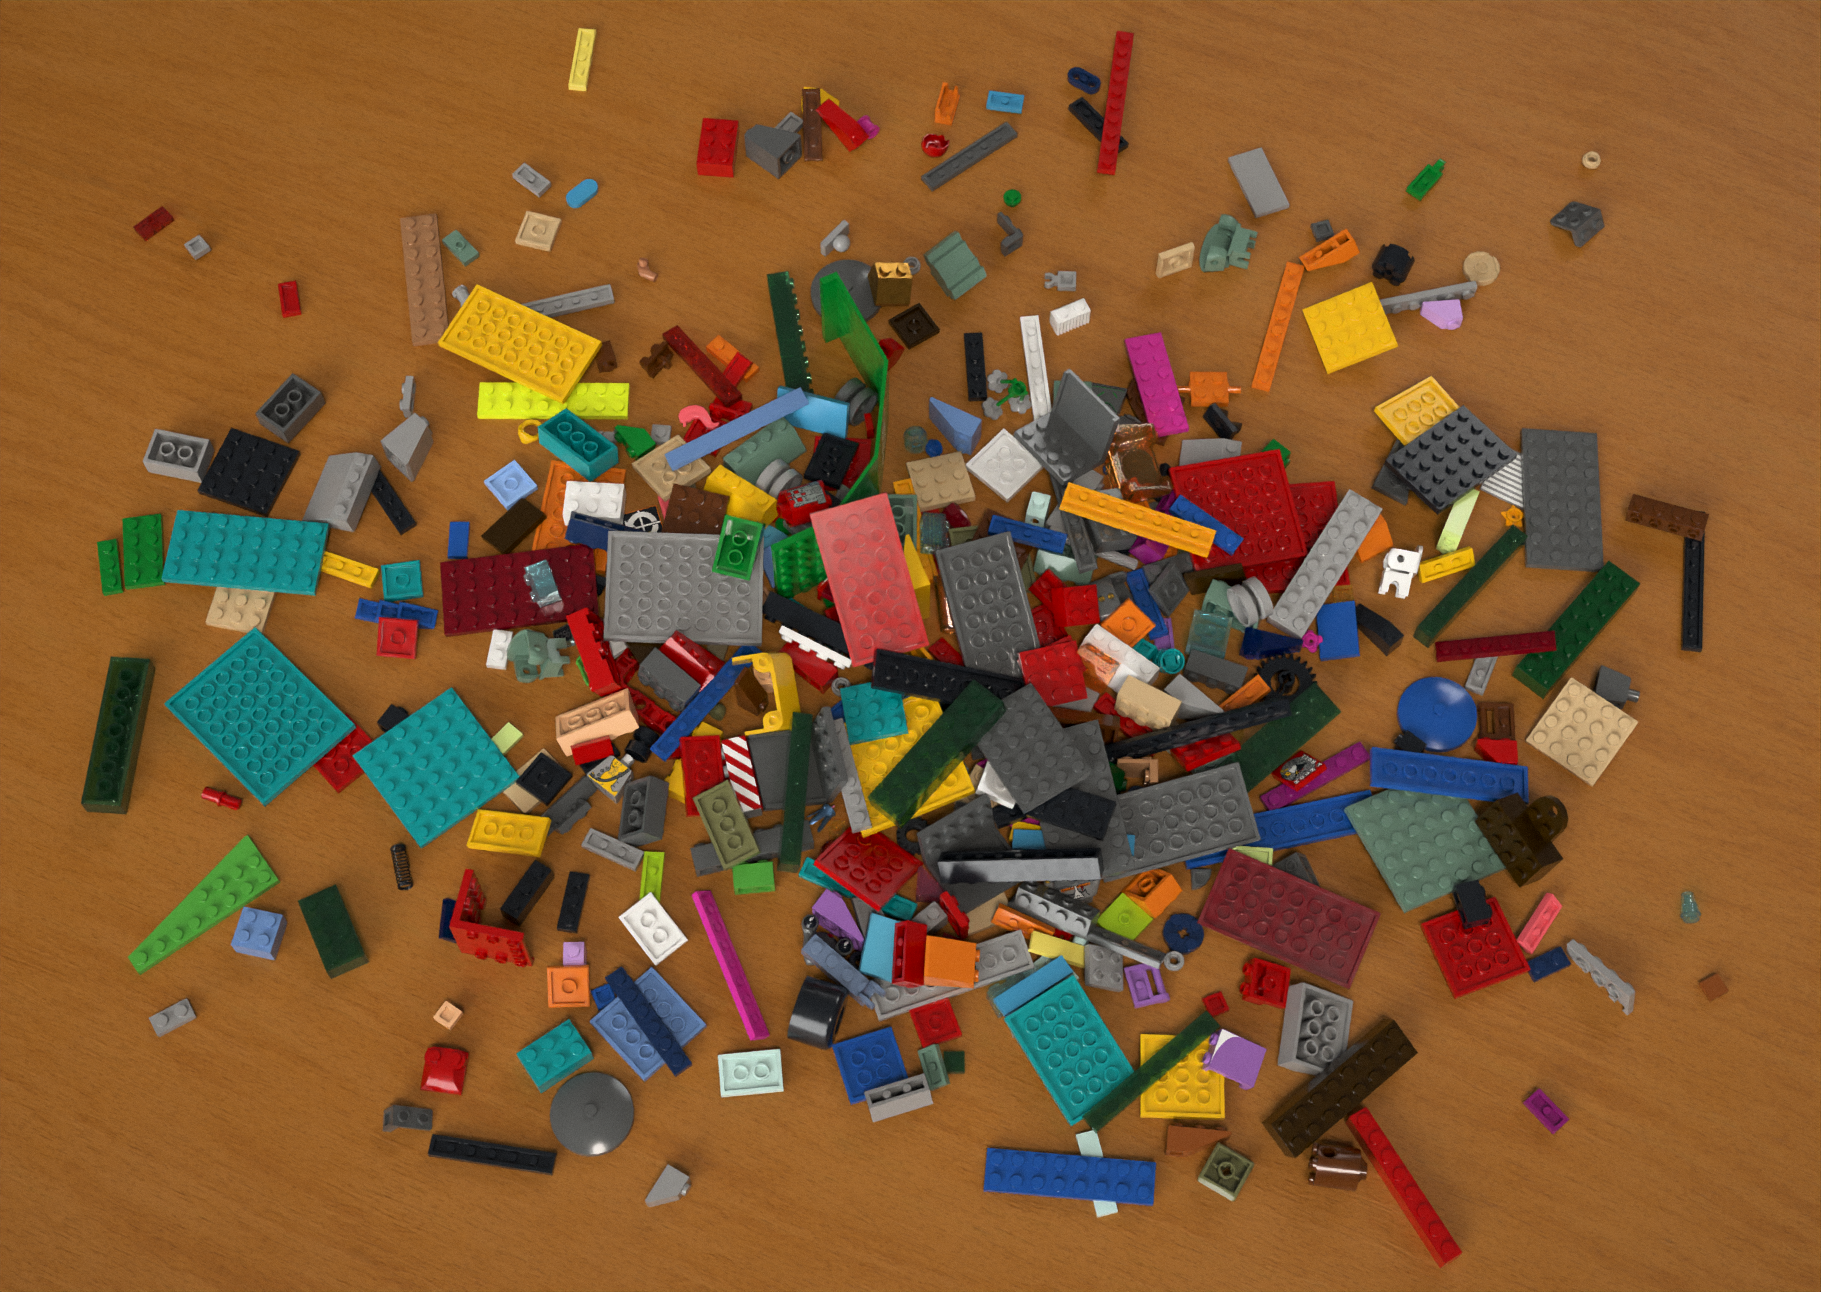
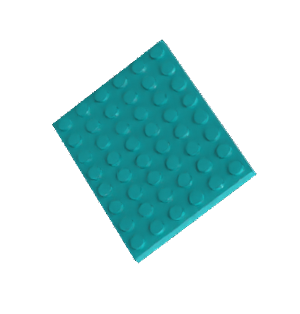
M255 627L164 703L166 708L264 807L356 728L355 724Z

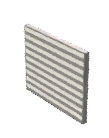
M1513 450L1517 454L1516 459L1484 481L1480 490L1523 510L1521 453Z

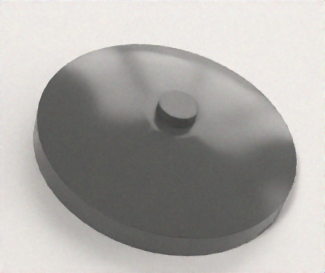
M839 260L823 267L816 274L811 285V301L818 315L821 317L819 279L837 271L865 321L867 322L872 319L882 306H875L867 276L871 267L856 260Z
M603 1073L581 1074L567 1081L556 1093L550 1108L551 1127L558 1141L567 1150L581 1156H601L615 1150L628 1137L634 1123V1105L628 1090L614 1077Z

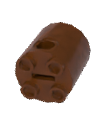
M1313 1142L1312 1155L1314 1157L1309 1158L1308 1169H1311L1312 1172L1309 1173L1308 1185L1355 1192L1358 1182L1365 1180L1367 1175V1163L1361 1156V1150Z

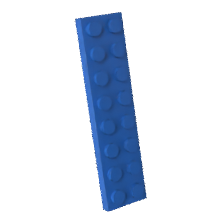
M1378 747L1370 749V786L1491 802L1518 792L1525 804L1529 803L1527 766Z
M987 1148L984 1191L1153 1206L1156 1162Z

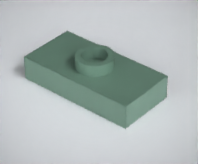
M457 230L442 239L443 244L465 267L480 257L479 252Z
M933 1044L918 1050L930 1091L949 1085L950 1081L939 1044Z

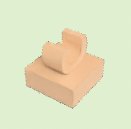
M445 1001L433 1018L449 1030H452L462 1017L463 1012Z

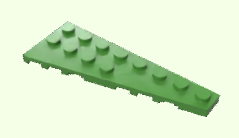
M248 835L219 862L128 956L139 975L280 883Z

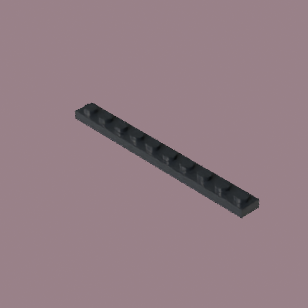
M1284 695L1107 744L1105 749L1108 761L1115 765L1117 764V759L1122 757L1137 759L1292 716L1288 697Z

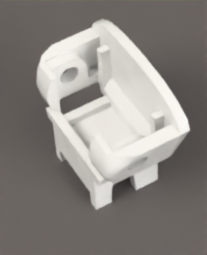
M1418 545L1414 552L1392 548L1383 560L1384 570L1382 571L1378 594L1385 595L1388 592L1389 585L1394 584L1396 586V598L1405 599V596L1408 597L1411 579L1418 572L1423 546Z

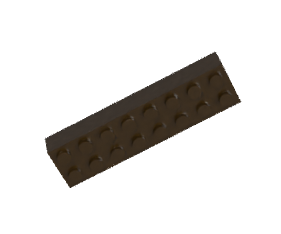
M1383 1019L1265 1119L1262 1124L1285 1156L1296 1158L1418 1052L1395 1020Z

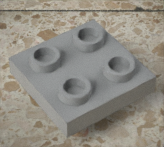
M1088 944L1084 946L1085 986L1114 992L1123 991V955L1097 945Z

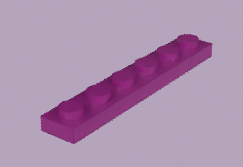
M1358 742L1325 760L1323 763L1326 765L1327 770L1298 792L1282 784L1260 796L1259 800L1267 811L1287 807L1368 762L1370 755L1362 743Z

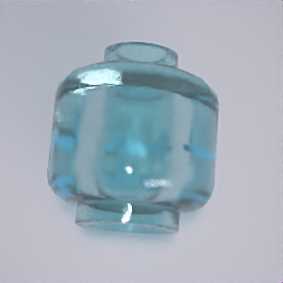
M912 426L906 429L903 435L905 449L912 454H919L926 450L928 436L924 428Z

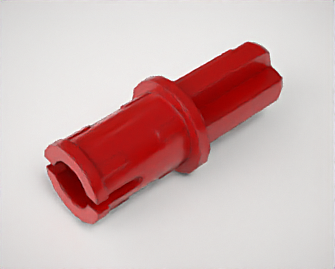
M205 787L201 795L202 799L217 803L219 807L223 805L234 810L241 808L242 800L227 795L225 791L220 792Z

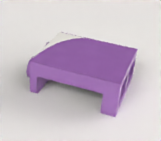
M1225 1029L1213 1032L1209 1039V1044H1211L1209 1050L1202 1059V1063H1204L1202 1070H1212L1240 1083L1239 1087L1244 1090L1253 1088L1266 1049Z

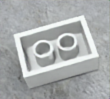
M567 481L563 507L565 526L568 525L571 511L623 525L626 501L624 484Z

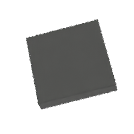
M1172 562L1167 565L1148 589L1162 614L1166 617L1172 614L1190 591L1178 567Z

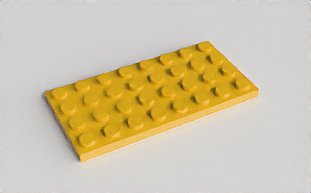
M477 284L438 341V345L559 403L565 404L602 347V342Z

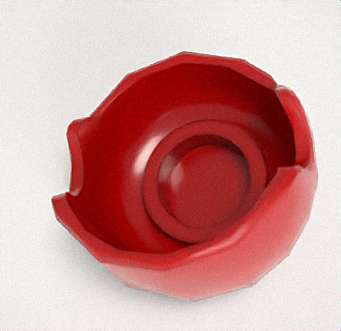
M928 133L923 137L921 147L928 156L938 158L945 155L950 140L946 141L944 135L938 136Z

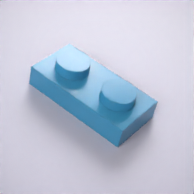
M989 90L986 109L1022 114L1024 95Z

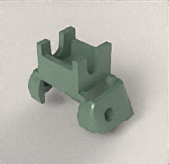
M1221 214L1219 224H1215L1209 230L1203 242L1199 257L1201 271L1204 273L1224 271L1225 268H1229V265L1248 269L1249 262L1245 261L1244 258L1250 259L1251 253L1246 251L1248 247L1254 249L1256 241L1249 238H1257L1258 232L1241 228V224L1234 217L1228 214Z
M528 629L518 632L510 641L506 651L508 660L514 663L516 678L522 683H531L538 679V677L539 680L547 677H563L562 665L570 664L569 656H560L559 651H556L567 648L566 638L548 639L544 633ZM536 665H540V674L537 673ZM527 670L529 674H525L523 671Z

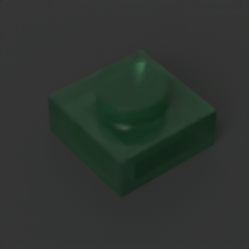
M944 1051V1064L947 1074H965V1051Z

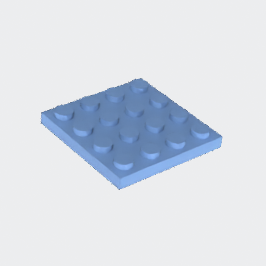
M652 967L634 982L681 1049L707 1027L703 1020ZM618 997L589 1021L644 1082L665 1065L663 1059Z

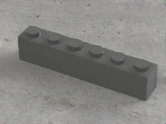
M800 819L788 825H775L772 829L755 830L753 834L762 853L744 862L752 864L760 860H770L814 849L809 821ZM699 843L690 848L697 877L724 871L712 843Z

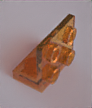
M1088 642L1080 646L1077 653L1080 655L1086 671L1083 672L1085 686L1100 693L1101 696L1104 694L1121 663Z

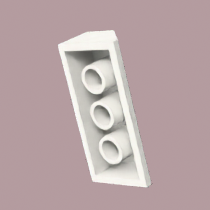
M1098 624L1088 633L1078 649L1086 671L1117 693L1128 675L1150 686L1158 678L1160 667Z

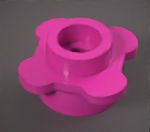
M1308 630L1300 641V645L1314 653L1317 651L1319 643L1323 642V638L1320 635H1315L1312 630Z

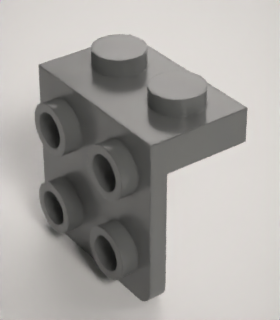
M1576 201L1569 203L1550 220L1551 225L1571 231L1575 246L1580 248L1605 227L1600 209Z

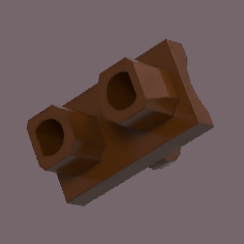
M664 341L660 345L654 344L650 350L652 355L649 358L643 357L639 361L641 367L653 379L663 368L670 369L672 367L670 360L674 354L668 348V343Z

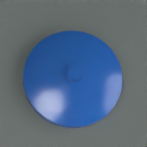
M1429 677L1414 682L1404 691L1397 708V720L1403 734L1408 730L1427 744L1426 751L1437 753L1449 752L1461 747L1471 737L1477 722V709L1472 697L1461 685L1446 678Z

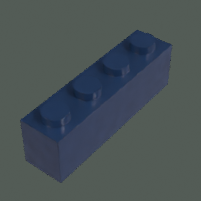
M571 511L564 539L574 544L581 543L589 548H599L607 552L608 531H646Z

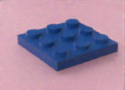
M892 1027L832 1045L850 1105L866 1101L865 1091L908 1078Z

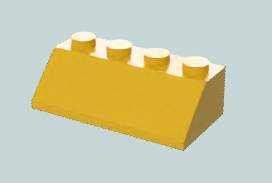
M719 465L708 476L704 491L730 497L726 515L765 523V529L778 516L776 510L777 499L722 465Z

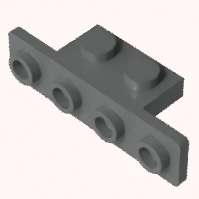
M583 776L540 816L549 817L552 820L547 837L553 831L562 835L570 831L573 824L585 817L587 811L592 808L586 800L597 791V788L587 776Z

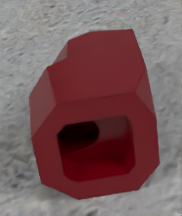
M951 503L941 513V519L949 529L971 526L968 516L957 503Z

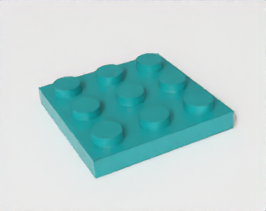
M871 682L840 688L850 745L909 733L902 694L872 689Z

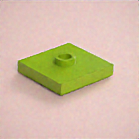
M1122 893L1101 914L1097 925L1134 941L1152 923L1153 918Z

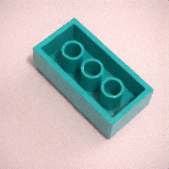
M567 408L538 426L539 443L590 482L619 463L618 447Z

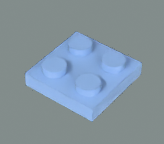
M515 460L484 480L487 488L506 510H509L521 498L525 499L538 489L534 481Z

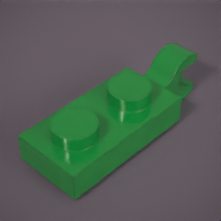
M1440 158L1434 166L1428 164L1410 183L1406 192L1421 201L1442 178L1443 173L1441 172L1445 168L1446 162Z

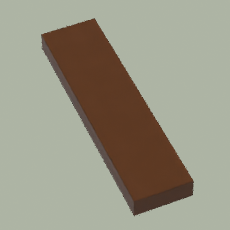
M820 88L802 89L805 162L823 161L821 116L816 111L821 105Z

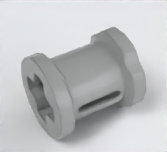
M464 285L458 286L452 292V296L458 299L461 307L470 295L468 288Z

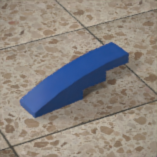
M359 598L355 619L379 623V617L419 620V629H434L438 610L404 602L395 604L379 600L378 603Z

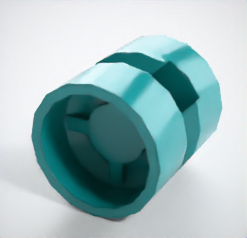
M1161 648L1154 653L1152 663L1160 667V673L1176 674L1183 669L1185 658L1177 649Z

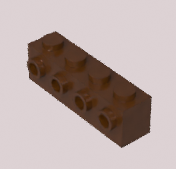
M1633 494L1625 521L1702 541L1709 514Z

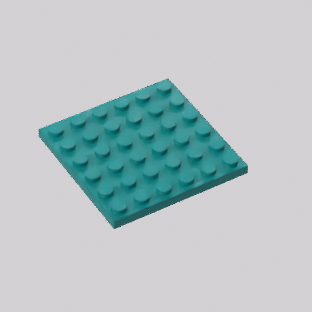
M452 687L352 755L421 849L512 786L519 778V775Z

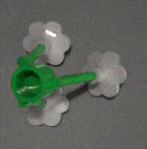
M994 370L992 374L987 376L989 390H994L996 393H1001L1003 389L1008 387V384L1011 385L1008 388L1009 394L1000 401L989 397L982 403L986 417L997 420L1003 414L1000 407L1007 400L1011 405L1010 409L1012 412L1024 414L1027 409L1031 408L1030 397L1023 382L1017 381L1016 378L1012 380L1007 379V374L1000 370Z

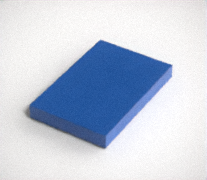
M1355 601L1323 605L1317 614L1318 635L1323 638V642L1319 643L1321 661L1359 657L1360 648Z

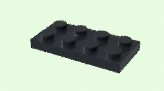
M1068 788L1027 812L1026 816L1103 841L1117 803L1077 789Z

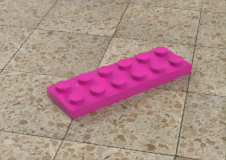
M1161 332L1125 339L1124 344L1151 438L1188 432L1189 426Z

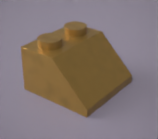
M874 262L867 276L875 306H909L912 287V275L909 264Z

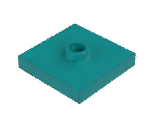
M420 560L381 565L384 601L393 602L424 597Z

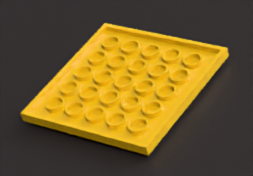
M911 696L903 699L908 734L850 745L872 828L861 831L863 838L975 793L939 702Z

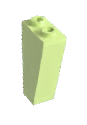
M1473 489L1453 504L1436 550H1439L1442 554L1456 551L1480 491Z

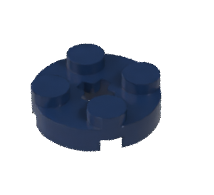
M1174 914L1171 916L1163 929V940L1170 951H1177L1182 955H1187L1201 946L1204 930L1202 925L1197 923L1198 919L1189 914ZM1186 930L1189 936H1185L1182 939L1178 931Z

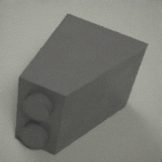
M756 124L752 129H748L744 135L746 157L778 179L802 157L801 135L798 133Z

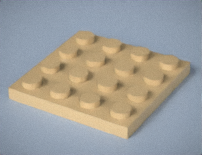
M1571 677L1525 742L1593 787L1634 730L1638 721Z

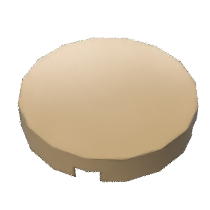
M1477 251L1471 253L1465 259L1462 266L1465 278L1469 282L1476 281V284L1479 286L1493 283L1500 272V264L1494 256H1490L1487 252Z

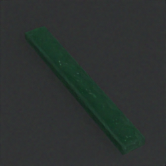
M1205 1011L1085 1113L1082 1119L1097 1134L1209 1038L1213 1032H1216L1220 1025Z

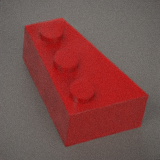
M677 630L658 649L701 685L699 692L707 686L725 664V662Z

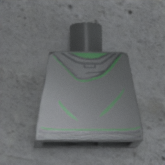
M1092 382V391L1119 416L1126 400L1127 389Z

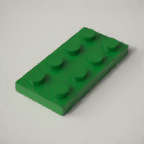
M153 514L122 518L124 582L126 590L165 585V582L161 579L165 565L162 515Z

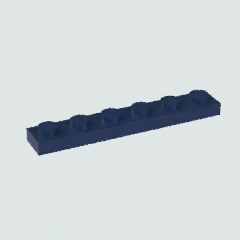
M621 966L605 977L606 982L673 1075L677 1077L691 1067L692 1062L624 968Z

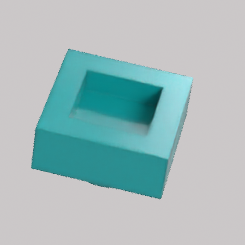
M1143 638L1132 648L1148 660L1158 650L1157 646Z

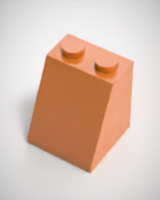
M927 935L924 985L974 988V982H978L979 970H975V962L980 960V950H976V943Z

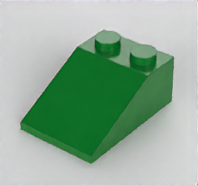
M725 515L712 572L750 581L766 524L732 515Z

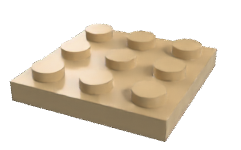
M676 435L632 463L633 469L664 502L670 499L673 484L689 487L711 473V468L701 458L672 471L664 454L686 444L679 435Z
M961 451L906 463L909 478H911L915 495H917L920 512L947 507L951 503L961 504L975 501V493Z
M217 587L205 623L208 626L245 633L250 632L255 627L264 634L277 592Z

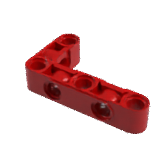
M626 648L619 658L615 660L622 689L605 696L628 688L635 709L639 705L645 706L643 709H636L639 721L662 735L677 718L656 706L654 701L638 690L635 691L627 686L634 674L639 670V664L635 659L630 658L632 654Z

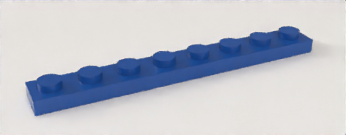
M741 646L717 675L651 746L650 750L666 762L680 746L679 738L688 737L732 688L743 668H749L753 664L751 662L732 665V658L762 653V651L756 646Z

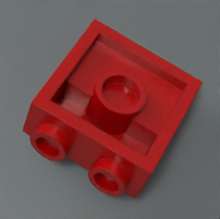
M1259 958L1248 960L1242 968V973L1245 974V980L1239 989L1240 994H1243L1242 1000L1257 1005L1266 1004L1279 1009L1286 1008L1291 969Z

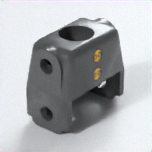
M1121 571L1110 574L1088 584H1096L1100 623L1128 597L1133 601L1128 588L1124 584L1127 581L1126 572Z

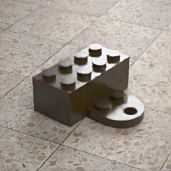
M1517 792L1496 800L1475 820V823L1519 888L1541 880L1563 860V857L1552 842L1566 829L1568 813L1564 804L1552 795L1540 797L1527 807ZM1553 806L1557 809V815L1553 811Z

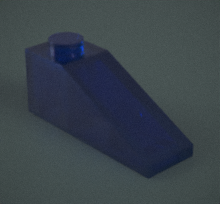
M1246 627L1239 655L1249 660H1260L1268 658V656L1274 657L1276 653L1278 656L1283 655L1284 652L1285 654L1301 651L1304 640Z

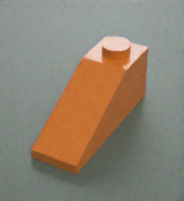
M1345 229L1303 254L1299 259L1306 270L1311 271L1344 263L1359 254L1360 251L1351 234Z

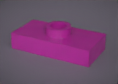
M1540 1088L1523 1103L1552 1134H1555L1569 1121V1118Z

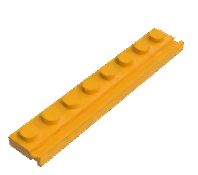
M1068 482L1059 508L1060 510L1205 558L1209 555L1216 530Z

